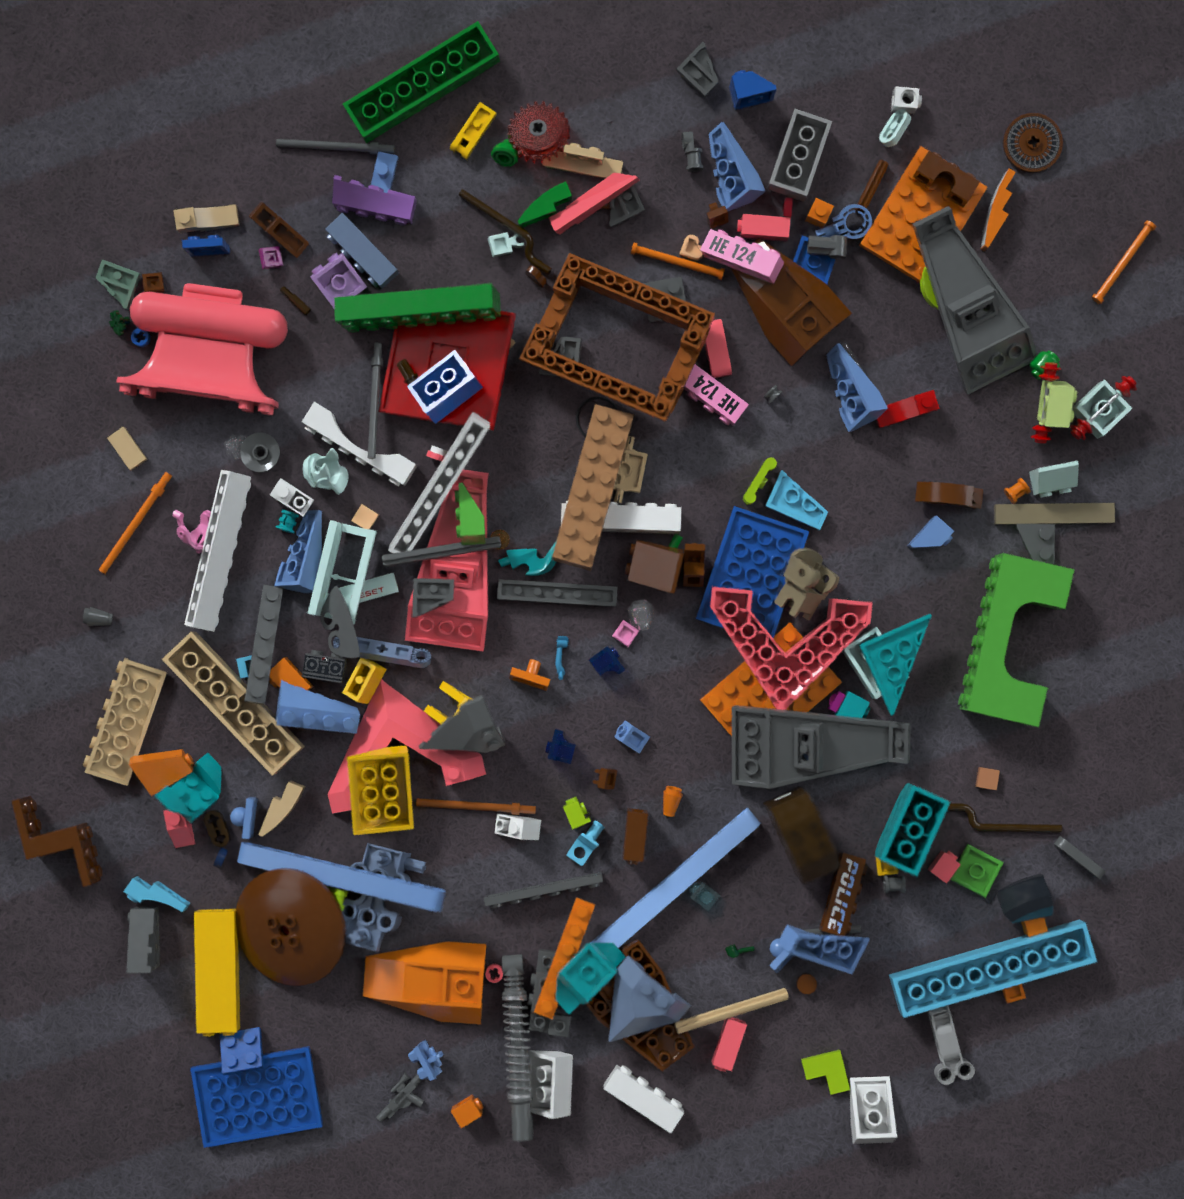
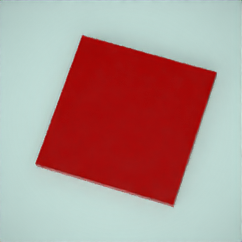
M500 311L501 317H495L493 321L476 319L475 322L471 323L460 320L456 321L455 324L437 322V325L426 326L425 324H417V327L412 328L405 327V325L398 326L397 329H394L378 412L432 421L408 389V385L404 383L405 379L398 369L397 363L406 359L414 373L418 374L417 378H419L455 350L483 388L439 422L464 426L472 412L490 422L488 430L494 431L516 314Z

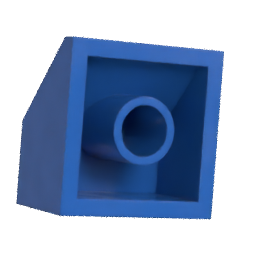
M745 70L734 73L729 86L735 110L773 101L777 90L776 85L752 71L746 72Z

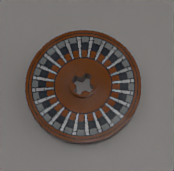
M1028 113L1017 117L1008 126L1003 138V149L1009 162L1017 169L1030 173L1041 172L1051 167L1059 158L1063 147L1062 134L1057 124L1049 117L1039 113ZM1031 138H1033V141L1038 142L1035 147L1028 143Z

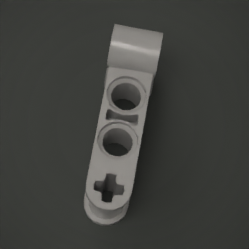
M946 1005L927 1011L940 1059V1064L934 1069L935 1077L944 1085L951 1084L956 1075L963 1080L971 1079L974 1076L975 1069L967 1059L962 1058L949 1006ZM962 1065H968V1070L965 1073L959 1072ZM949 1070L946 1078H940L941 1071Z

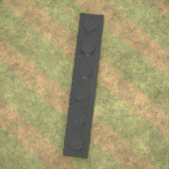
M498 579L497 599L616 607L617 587Z
M263 585L244 700L247 703L265 705L283 588Z
M602 872L484 896L485 906L490 905V908H497L502 906L503 902L510 901V904L522 902L521 899L529 897L530 900L541 898L542 894L549 893V896L561 894L560 891L566 889L569 892L580 890L581 886L588 885V888L598 887L600 882H603Z

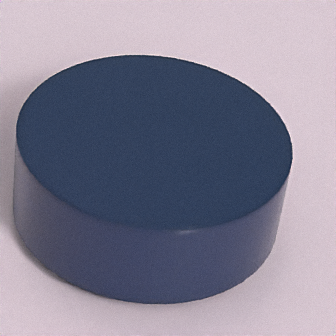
M220 848L213 866L221 868L228 853L227 849Z

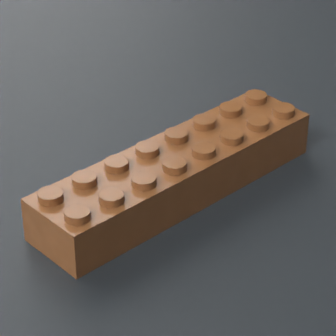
M595 404L552 555V561L589 571L592 570L633 423V414Z

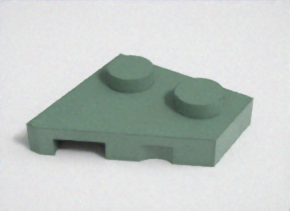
M102 259L96 279L120 302L123 308L129 310L141 274Z

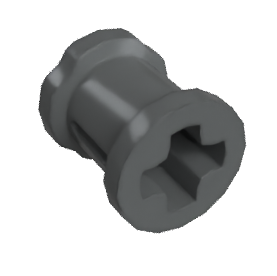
M901 875L895 878L883 876L884 893L887 894L889 891L905 893V876Z

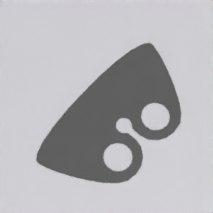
M335 586L323 605L320 615L321 623L327 630L333 629L335 624L339 626V630L331 632L328 638L329 648L334 654L347 658H358L360 655L359 644L351 615L340 589ZM327 612L332 615V623L330 625L324 622V615ZM334 636H337L340 640V645L337 649L331 643Z

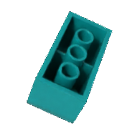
M907 783L900 792L880 836L875 856L886 863L918 876L950 802Z

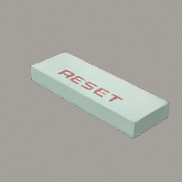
M394 573L365 580L359 603L399 592ZM355 583L339 588L343 597L352 598Z

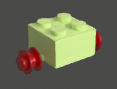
M1045 362V366H1040L1044 369V373L1039 375L1043 379L1037 419L1040 422L1032 427L1036 432L1035 435L1031 436V438L1035 439L1034 442L1046 443L1047 440H1051L1047 436L1048 432L1052 431L1049 426L1069 428L1070 422H1073L1074 419L1072 406L1076 402L1077 391L1067 382L1056 381L1060 378L1056 375V371L1061 370V368L1057 367V363Z

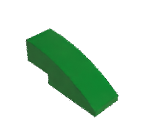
M565 181L554 186L538 197L524 211L518 220V225L524 228L556 214V206L571 201L572 195L567 182Z

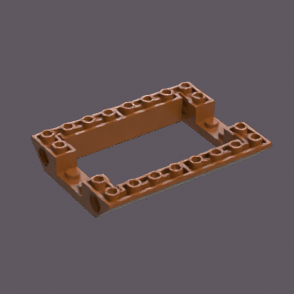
M569 253L553 286L554 294L540 324H535L519 360L666 422L675 409L705 344L715 313ZM580 286L687 330L681 338L680 348L666 378L663 377L657 397L652 393L550 351Z

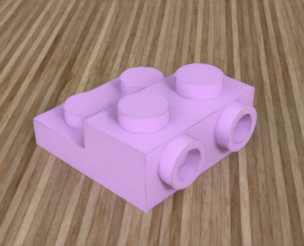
M335 253L327 259L329 263L324 267L321 264L311 271L313 275L310 276L334 309V297L356 296L367 287L342 253L340 255Z

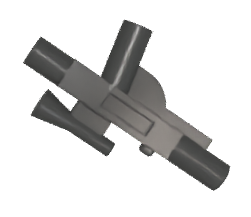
M404 1073L400 1081L391 1089L392 1093L397 1091L398 1094L393 1099H390L388 1105L376 1116L380 1122H383L386 1117L390 1119L399 1108H406L411 1103L421 1107L424 1100L412 1093L422 1081L418 1074L405 1085L404 1082L409 1080L410 1077Z

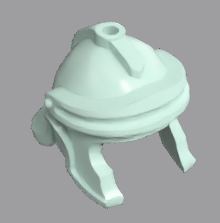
M333 448L329 450L326 456L314 453L303 462V476L313 488L333 489L338 495L344 491L347 485L348 471L345 467L340 466L338 454Z

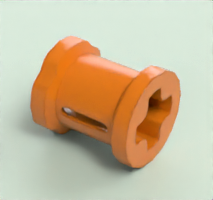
M1019 478L1018 482L1012 487L1004 489L1005 495L1013 504L1021 496L1031 492L1029 486L1022 478Z

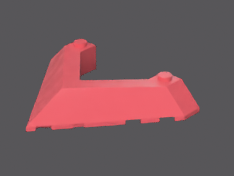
M712 587L711 609L775 708L779 710H786L856 636L871 623V602L829 598L827 618L788 651L784 652L751 612L753 591Z
M381 679L358 726L357 734L354 735L328 792L332 814L351 810L347 757L389 747L394 738L440 765L446 786L486 775L482 755L474 751L419 749V745L423 741L427 742L431 738V733L441 724Z

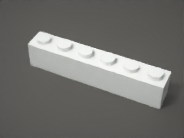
M568 500L566 501V503H562L561 523L563 520ZM610 502L602 531L680 534L681 507H677L676 504H665V507H657L655 503L637 506V503L633 502L625 503V505H617V502Z

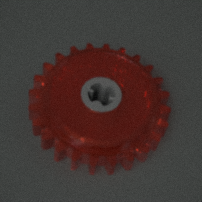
M535 101L533 106L527 103V108L520 107V113L514 112L515 119L510 118L511 125L507 127V136L510 139L509 143L513 144V149L517 150L518 157L521 158L524 155L525 161L532 158L533 163L537 159H540V162L543 163L546 158L548 161H551V156L557 158L558 151L564 152L563 146L565 144L568 145L566 139H570V126L564 112L560 113L559 107L553 109L552 103L545 106L544 101L541 105H538L537 101Z

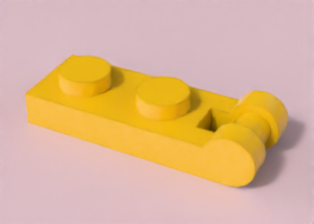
M479 102L452 142L450 150L459 152L461 157L467 160L496 117V112ZM463 140L468 142L466 148L461 145Z

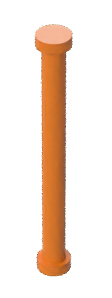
M1146 220L1142 231L1097 294H1093L1092 300L1102 304L1104 301L1103 297L1149 233L1155 230L1156 225L1153 222Z
M635 242L633 243L631 250L633 255L635 253L716 276L719 280H722L724 268H713L641 247Z

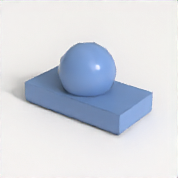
M255 797L246 798L245 808L237 807L233 809L230 815V820L235 826H243V839H250L254 835L258 800Z
M780 938L775 939L770 944V952L776 959L769 966L775 973H778L794 956L778 943Z

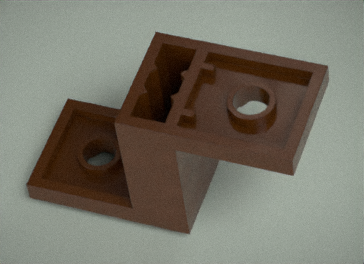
M28 796L11 801L26 860L73 848L83 887L101 880L102 868L100 865H97L96 857L98 853L96 846L92 845L91 838L93 833L87 822L40 834L42 826L40 820L36 818L35 811L37 810L35 800Z

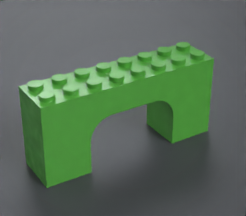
M1002 553L991 558L989 564L991 575L987 577L985 582V589H987L986 597L983 596L980 608H983L981 616H978L976 621L978 632L972 639L971 646L974 647L973 654H970L968 657L967 666H970L969 672L964 676V694H960L958 705H961V710L1039 727L1047 687L1021 682L1012 678L1006 671L1004 664L1013 618L1019 607L1029 603L1055 610L1066 608L1074 569Z

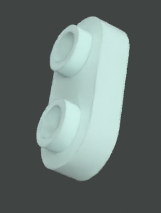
M906 110L895 111L880 133L879 139L884 146L892 147L896 145L911 121V116Z

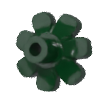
M114 310L110 313L111 321H109L110 327H114L113 331L118 336L124 334L123 330H126V325L130 324V318L128 316L123 317L120 315L119 310Z

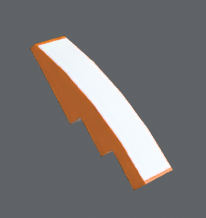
M1010 168L1001 179L988 209L981 250L984 252L988 249L1009 215L1002 209L1012 195L1006 188L1016 172Z

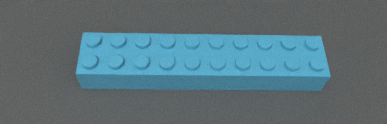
M1079 919L1048 928V932L1030 937L1027 935L892 973L889 974L899 1013L905 1018L1095 963L1097 960L1086 923Z

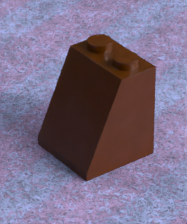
M637 539L636 544H631L629 555L633 556L632 562L627 563L625 574L628 575V581L674 594L683 559V549Z

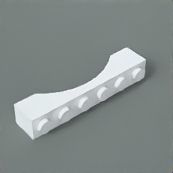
M316 402L312 404L302 420V423L306 425L304 429L314 435L316 432L323 435L321 439L330 445L333 442L340 446L338 450L346 455H349L351 452L357 456L355 458L356 461L364 466L366 463L372 465V471L380 476L385 473L390 477L389 481L398 487L400 484L405 486L417 468L415 463L400 454H376L375 459L367 458V451L355 446L345 437L336 422L334 414Z

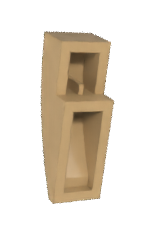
M289 781L282 798L276 796L272 799L259 832L260 836H264L276 828L290 814L301 798L306 786Z

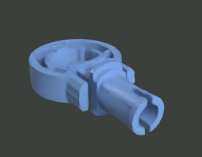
M850 204L844 207L838 216L832 218L834 223L815 230L818 237L841 235L851 239H858L867 234L872 225V217L870 212L862 205ZM851 208L864 210L863 213L857 210L864 220L862 226L865 230L860 234L856 233L861 232V228L852 231L846 226L847 216L855 213V210L849 211Z

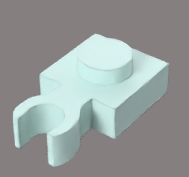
M508 232L488 237L492 257L510 254L513 252L512 247L521 248L525 243L516 242V238L521 237L518 234L509 238Z

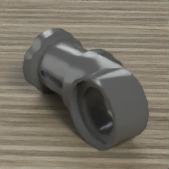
M682 132V147L685 150L688 161L686 171H702L704 169V166L701 165L702 149L694 148L693 132Z

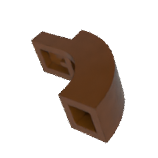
M917 482L915 501L927 504H945L981 509L983 489L953 483Z

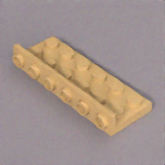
M124 658L123 662L119 661L116 669V672L119 673L117 681L112 680L109 689L112 695L110 699L106 698L102 710H105L106 713L104 718L100 717L96 729H99L97 737L93 736L89 748L93 750L91 756L86 755L83 767H86L85 773L128 786L133 772L129 766L130 758L139 754L167 672Z

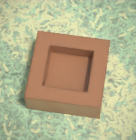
M979 767L976 787L997 790L1000 771Z

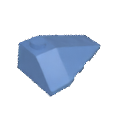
M721 122L709 133L711 155L713 158H716L717 169L714 170V177H718L719 187L716 188L717 196L721 206H725L727 211H731L754 202L766 190L759 174L725 123Z
M840 343L836 344L826 356L831 377L836 379L838 390H835L836 397L840 396L842 408H839L840 416L848 432H852L876 420L888 408L875 385Z
M310 510L304 515L296 531L298 539L293 545L289 546L288 551L291 553L286 563L282 561L274 586L301 593H313L322 556V511Z

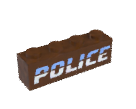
M840 852L838 859L841 868L834 872L819 930L838 936H846V934L850 933L852 923L849 922L851 914L854 915L857 908V903H855L856 895L861 893L862 875L865 876L868 865L865 864L866 859Z

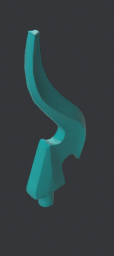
M556 542L543 559L537 557V549L507 550L508 557L500 559V565L504 567L511 564L512 569H515L522 564H527L529 571L526 575L539 576L545 574L556 564V561H552Z

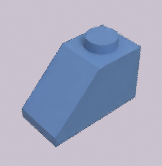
M937 515L933 516L907 547L912 549L946 546L952 540L951 534L954 530Z

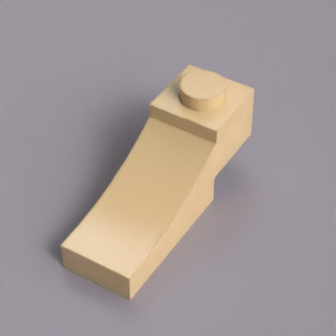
M236 204L221 207H191L174 210L176 229L179 233L198 230L202 232L240 225Z

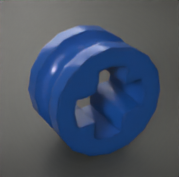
M137 328L131 334L132 342L138 347H145L150 343L151 337L147 331ZM144 333L145 340H141L138 343L136 336Z

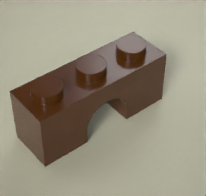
M928 151L913 175L914 178L929 187L937 178L947 179L951 185L947 198L962 207L967 204L980 183L973 174L963 172L959 169L958 165L952 162L949 163L942 159L940 154Z

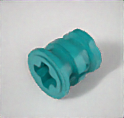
M282 509L281 513L283 515L279 518L280 524L275 528L294 534L293 527L297 524L295 520L299 518V514Z

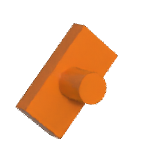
M530 659L526 671L512 667L509 677L511 680L547 691L550 679L537 675L541 663Z

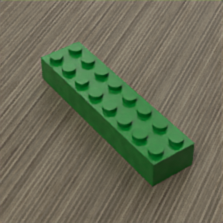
M479 21L344 102L343 106L367 144L499 63V54Z
M492 284L334 297L335 321L348 332H359V329L366 328L369 331L379 330V327L397 329L401 325L410 328L417 327V324L434 326L437 325V322L455 324L456 321L464 320L467 323L475 322L476 319L493 321L495 317H501L500 293Z

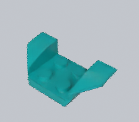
M207 753L195 763L192 773L180 779L172 787L166 786L155 797L168 811L181 814L191 824L219 799L221 793V766Z
M587 943L558 972L556 1001L570 1014L580 1003H587L617 973L618 969L616 966L626 956L614 943Z

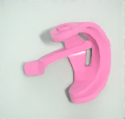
M175 510L172 516L177 519L179 526L177 528L178 537L185 544L196 550L197 553H201L211 511L205 510L200 515L199 526L192 532H189L183 522L184 514ZM202 534V535H203V536H202V539H201L200 543L198 544V543H197V540H198L199 536Z

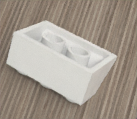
M529 1050L528 1055H531L528 1057V1063H531L529 1071H532V1073H529V1079H532V1081H529V1086L533 1088L530 1089V1093H533L531 1113L551 1119L570 1116L573 1055L558 1051Z

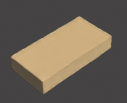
M125 427L120 428L107 438L129 470L132 471L147 460Z

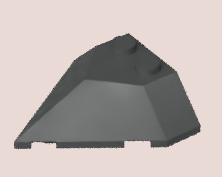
M479 696L462 703L458 707L459 711L454 716L450 715L432 732L431 738L427 742L423 741L419 745V749L463 750L487 753L505 746V738L500 728L496 727L483 696Z

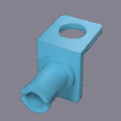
M594 821L586 834L582 833L578 836L566 854L567 857L583 866L592 851L599 845L596 839L605 827L598 821ZM577 847L584 849L585 856L583 858H577L574 855V850Z

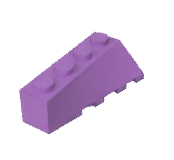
M334 175L332 203L337 208V211L343 213L354 211L356 215L361 217L372 215L380 221L391 219L395 220L394 223L404 226L406 223L412 224L417 202L415 196L393 190H388L385 193L378 186L371 185L366 188L359 181L351 179L348 183L341 181V176Z

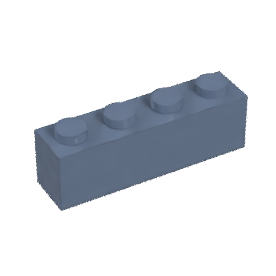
M343 213L325 228L328 233L326 237L333 245L337 243L342 248L340 252L347 259L351 257L356 262L354 266L360 273L365 271L370 276L368 281L375 288L379 286L383 289L399 274L392 263Z

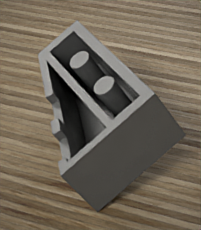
M159 906L134 907L130 909L127 917L129 933L126 973H151L160 966Z

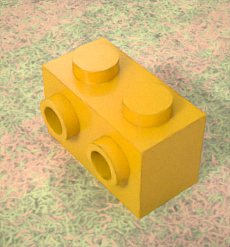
M360 658L342 693L356 702L369 704L387 669L373 660Z

